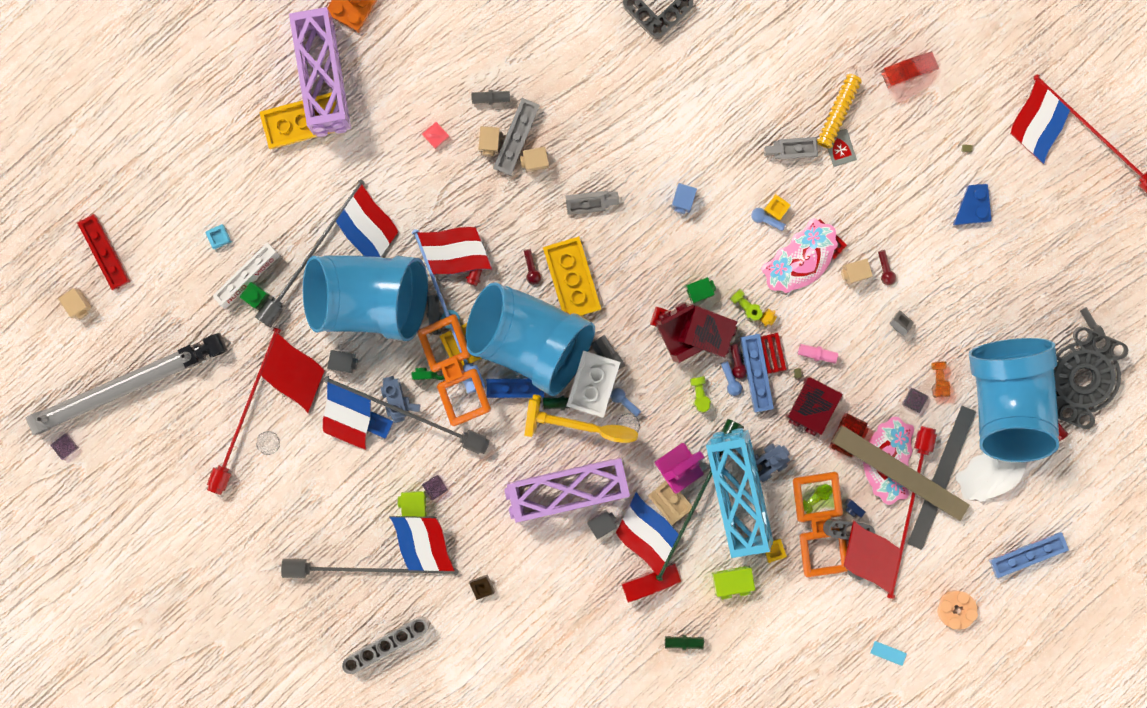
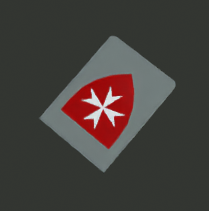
M847 129L837 132L838 136L834 138L835 142L832 143V148L828 149L833 167L857 160Z

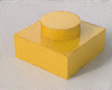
M775 194L764 211L780 221L791 205Z
M780 538L773 540L770 552L765 553L768 563L787 557Z

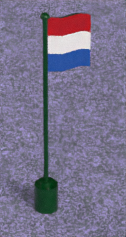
M727 419L721 432H724V434L732 433V430L744 429V426ZM711 470L679 534L664 517L649 507L637 492L616 531L620 540L657 574L656 579L658 581L663 580L662 576L712 477Z

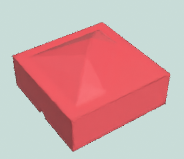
M437 122L422 134L434 149L449 138V135Z

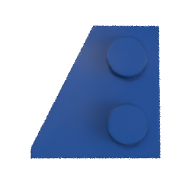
M988 184L968 185L966 187L964 198L960 203L953 225L992 221Z

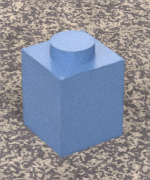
M678 183L671 208H674V211L680 214L689 213L697 188Z

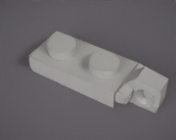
M817 137L780 139L773 142L774 146H765L764 156L774 155L775 159L779 160L818 157Z
M598 191L565 196L568 215L606 211L605 208L610 207V205L619 204L618 191Z

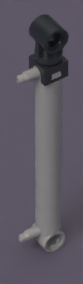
M221 333L204 338L203 345L195 343L185 346L164 358L25 417L32 435L46 432L56 425L172 374L194 367L206 360V355L208 354L210 358L227 352L228 349Z

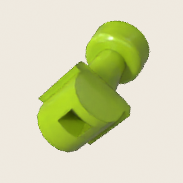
M739 289L730 300L734 304L737 302L745 310L746 319L751 321L759 320L763 314L760 306L747 301L743 297L745 293Z
M705 376L690 379L691 386H695L696 393L693 405H695L696 410L699 412L708 411L711 401L706 397L702 385L706 383Z

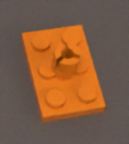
M331 0L327 8L333 19L359 33L377 0Z

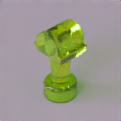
M824 483L816 485L815 493L807 501L803 499V507L806 514L813 511L812 506L819 501L830 499L829 497L833 492L830 485Z

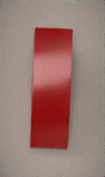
M674 563L666 567L662 576L663 580L658 581L656 579L657 574L651 571L622 582L627 602L638 600L680 583L681 579L676 564Z

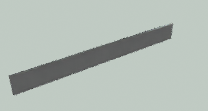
M961 406L932 479L934 483L944 489L947 487L976 411ZM924 500L907 543L921 550L938 510L936 506Z

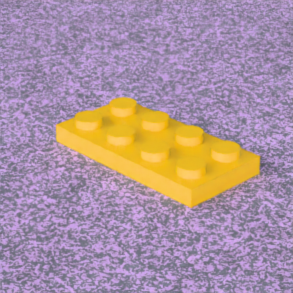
M332 92L316 96L315 101L324 111ZM336 99L334 100V103L329 114L333 113L335 109V106L337 104ZM303 100L259 112L270 150L317 137L312 134L307 126ZM314 109L315 116H320V114Z
M580 237L543 247L561 310L570 315L576 313L580 316L601 310Z

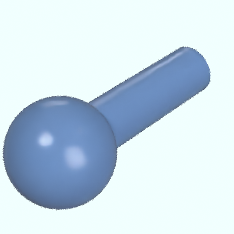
M756 208L751 213V218L756 223L765 222L781 231L786 226V224L766 215L762 208Z
M728 361L722 362L721 366L728 381L727 391L730 395L737 396L742 392V385L735 380Z
M615 388L612 390L610 397L613 402L621 403L636 417L640 415L641 411L625 397L623 389Z

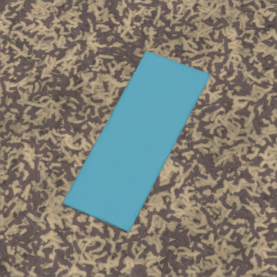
M877 641L874 642L870 654L903 666L907 655L905 652Z

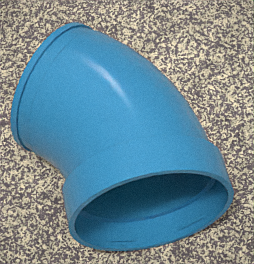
M348 255L311 256L305 266L302 290L307 322L316 333L323 331L368 332L383 334L388 339L412 340L422 324L428 299V276L424 262L420 258L399 255L393 259Z
M494 282L487 285L481 291L471 309L466 327V348L472 356L480 357L511 369L531 379L532 384L550 396H555L576 375L583 351L589 352L595 335V325L576 313L570 315L534 296Z
M1016 338L983 344L969 351L971 374L976 378L979 446L982 452L994 459L1008 462L1036 461L1054 454L1059 448L1058 409L1054 368L1057 366L1055 343L1041 338Z

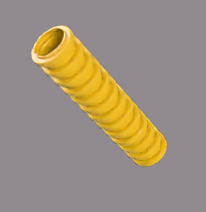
M854 74L846 75L847 79L843 81L844 85L841 86L842 90L838 92L837 101L833 103L835 106H832V112H829V117L826 118L827 122L824 123V128L821 129L822 133L819 134L820 138L817 139V143L824 148H832V143L835 142L834 138L838 136L837 132L840 131L839 127L843 125L842 121L845 120L844 116L848 114L846 111H849V105H852L851 100H854V95L857 94L856 89H859V84L862 83L861 78Z

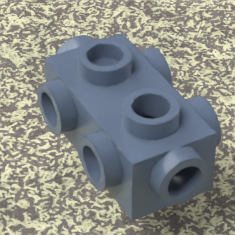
M394 376L383 378L381 393L383 398H387L388 404L407 412H420V404H412L409 401V397H404L400 379H394ZM386 407L388 417L391 416L394 423L405 421L407 415Z
M772 443L764 448L765 452L760 456L758 454L754 455L756 465H762V470L758 471L760 481H767L772 477L771 473L776 470L780 472L788 466L787 463L790 461L788 456L790 453L784 445L781 447L779 444L774 445Z

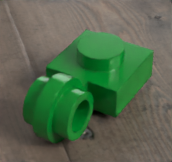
M415 368V372H411L412 380L445 379L444 375L438 376L437 372L427 371V368Z

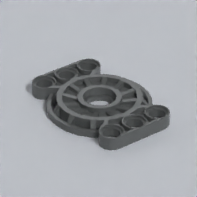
M1081 326L1073 331L1075 343L1061 348L1056 353L1058 362L1054 368L1058 419L1082 429H1090L1095 424V417L1091 412L1098 411L1108 405L1119 390L1121 371L1117 360L1125 358L1129 350L1123 342ZM1082 330L1087 331V338L1080 341L1078 333ZM1098 338L1105 339L1104 347H1096L1095 343ZM1122 345L1123 353L1121 355L1114 354L1115 346ZM1070 349L1068 353L1064 354L1062 357H1059L1064 351ZM1085 368L1091 371L1092 381L1087 386H1078L1074 381V375L1079 369ZM1115 368H1116V371H1117V380H1115V377H1116V375H1115V370H1114ZM1065 408H1071L1073 411L1072 415L1068 418L1063 417L1062 414ZM1084 415H1089L1090 422L1087 425L1080 423V419Z

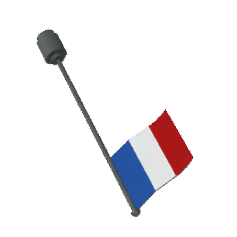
M330 376L324 378V382L327 383V402L323 415V432L366 450V433L371 417V401H374L459 437V442L462 443L461 447L469 451L484 454L488 448L490 440L486 439V436L472 430L463 432L461 435L329 378Z

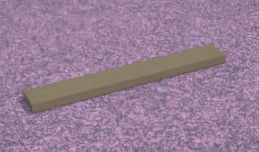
M842 425L831 441L958 521H961L970 506L967 502Z

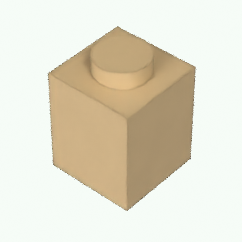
M480 126L479 152H483L482 155L494 156V153L498 154L500 128Z
M545 147L524 150L523 156H520L522 168L526 167V172L549 168Z
M868 258L842 266L841 276L843 281L847 282V285L873 277Z
M77 288L71 289L58 298L70 318L82 319L92 309L81 290Z

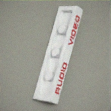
M267 242L213 297L221 307L226 309L244 292L249 283L254 282L280 255Z

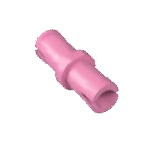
M800 344L798 349V355L813 358L814 361L822 360L836 364L838 359L837 352L822 349L821 346L812 347Z

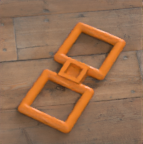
M453 314L419 329L417 334L431 371L437 372L442 370L445 381L438 383L437 389L451 426H457L490 412L491 407L477 370L471 369L465 372L461 361L469 358L471 354L466 348L467 342L458 317ZM452 324L462 352L436 363L426 335ZM472 378L482 407L456 417L446 388Z
M829 472L794 478L793 490L797 520L799 522L811 521L812 532L802 533L799 536L805 577L848 572L843 566L847 551L846 539L838 538L841 565L811 569L808 540L831 537L824 533V523L828 519L843 515L838 473ZM831 480L835 510L804 514L801 485Z

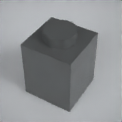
M331 350L327 369L353 373V370H356L358 365V359L355 358L356 354Z
M605 510L589 520L587 524L598 540L616 529L615 523L618 521L612 512L608 513Z

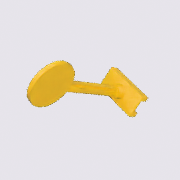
M534 394L533 398L529 399L524 436L532 437L537 430V423H549L588 432H598L602 437L614 442L630 443L638 439V433L626 426L605 425L600 427L592 423L548 415L546 412L539 411L541 395Z

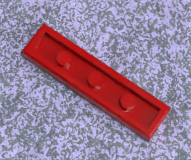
M92 214L77 222L111 290L114 291L128 284L130 280L96 214Z

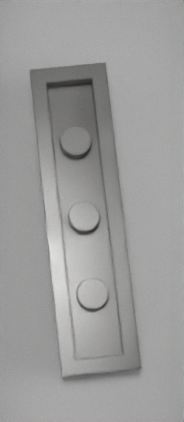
M524 98L521 99L493 167L494 170L512 176L539 110V104Z

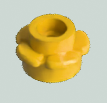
M768 308L763 313L760 321L764 323V326L768 324L771 326L777 318L774 315L775 310L772 311Z

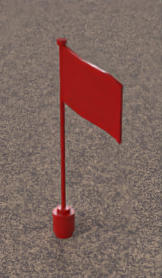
M273 328L272 339L223 465H218L217 468L213 467L207 482V490L222 495V492L226 490L231 477V473L228 472L229 468L226 465L261 376L276 390L297 402L309 413L325 370L314 359L289 344L278 334L281 332L278 328Z
M921 426L920 431L918 430L914 448L918 449L917 453H921L917 468L918 473H921L924 455H929V452L934 451L937 434H935L936 429ZM913 492L900 548L886 538L864 529L853 520L843 566L854 575L875 583L888 592L887 597L895 599V585L916 496Z

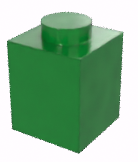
M708 277L685 286L691 304L714 296V291H716L713 280L709 281Z
M250 282L239 298L253 308L260 310L270 294L257 284Z

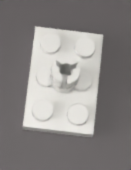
M583 351L567 407L604 418L621 362Z

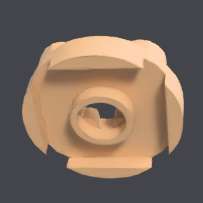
M952 590L941 597L937 612L943 624L952 629L961 630L969 627L977 619L976 602L967 593ZM955 605H957L958 607H962L961 613L959 615L957 613H953V611L955 610Z

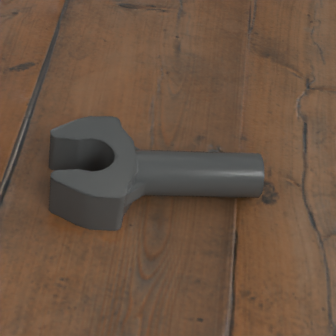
M1085 307L1080 310L1089 328L1105 335L1102 326L1096 324L1088 308ZM1098 338L1096 342L1103 340V338Z

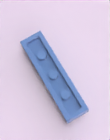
M760 334L740 337L753 411L755 413L772 410L774 407Z
M1058 532L989 559L995 577L1000 578L1069 551L1063 533Z

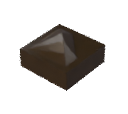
M488 574L469 582L476 600L495 593Z

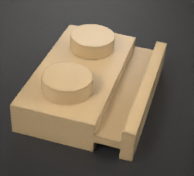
M666 480L647 495L671 525H674L692 508V505L681 492L677 494L673 492Z

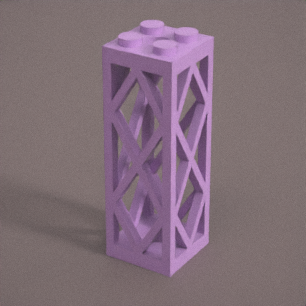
M327 7L289 13L307 126L312 134L317 137L326 136L328 132L345 133L347 129H351L333 18ZM307 31H311L309 39L304 48V37ZM316 34L324 42L317 62L308 53ZM329 47L330 54L324 69H322L320 66ZM307 62L313 68V72L310 76V79L308 74ZM331 64L334 81L327 75ZM318 74L320 78L312 95L311 88ZM324 81L333 90L325 111L315 101ZM337 96L338 101L335 106V109L333 113L329 114L334 103V100ZM314 109L320 114V116H315Z
M620 457L509 482L504 489L506 500H510L512 505L509 507L510 518L515 519V523L630 497ZM614 465L616 475L599 470V468ZM590 472L612 479L596 495L575 489ZM581 473L569 486L551 481V479ZM618 483L620 492L605 495ZM532 484L522 495H520V486ZM540 484L562 490L548 506L525 499ZM568 493L585 498V500L556 506ZM523 506L535 509L537 511L525 513Z

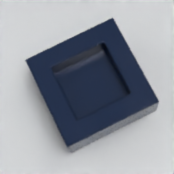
M847 499L843 504L847 507L845 511L852 517L858 516L862 518L866 513L851 499Z

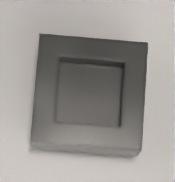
M899 310L889 324L894 330L905 336L914 322Z

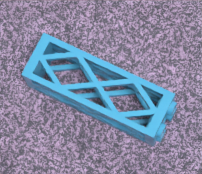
M738 428L728 434H724V432L714 433L706 444V449L731 558L770 552L773 536L749 430L743 431V428ZM731 449H735L744 458L745 463ZM720 451H724L722 458L720 457ZM728 455L745 471L741 484L724 467ZM725 476L739 489L738 493L726 482ZM748 479H749V484H750L752 496H751L750 493L745 489V486H746V483H747V480H748ZM729 493L735 498L733 507L731 506ZM742 494L755 506L756 512L741 498ZM739 503L756 520L752 532L735 515ZM736 524H737L749 537L744 538V537L737 531ZM759 527L761 535L756 536Z

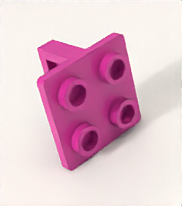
M681 443L655 461L657 468L675 494L704 475L699 466V461L704 458L702 452L698 451L692 455L685 443Z

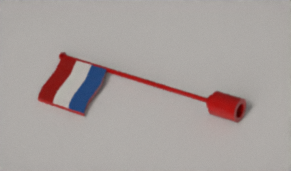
M1036 74L1033 77L1035 83L1029 98L1015 118L1010 134L1044 165L1049 149L1062 131L1068 114L1071 112L1140 176L1138 186L1147 193V172L1143 174L1039 78V74Z

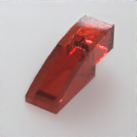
M931 51L886 67L881 71L887 88L890 89L939 69V66Z

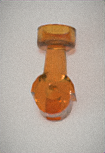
M947 362L931 363L932 370H936L935 383L931 389L933 397H950V382L945 380L943 371L947 369Z

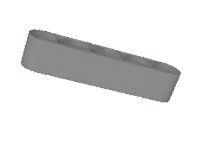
M423 616L416 617L351 653L342 663L343 671L347 674H354L423 636L429 628L428 620ZM422 622L425 629L418 631L415 628V623ZM398 632H406L408 638L406 640L399 639ZM384 640L388 641L391 648L388 650L383 649L381 642ZM364 651H372L374 657L372 659H367L364 655ZM350 659L354 660L357 667L350 668L347 661Z

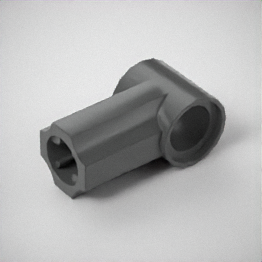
M605 335L592 342L591 345L597 355L621 362L618 370L625 367L617 351H614Z

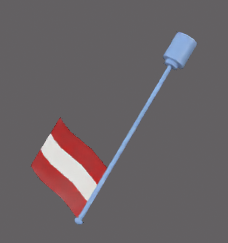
M458 227L439 232H419V230L414 229L412 235H415L445 315L448 317L450 315L434 275L458 274L477 269L493 270L475 227ZM449 324L455 341L457 343L458 349L461 353L462 351L458 343L456 334L454 332L452 324ZM467 359L463 360L465 364L463 366L464 371L476 369L483 388H485L486 386L478 366H473V363L468 364ZM472 378L463 381L468 394L476 392Z

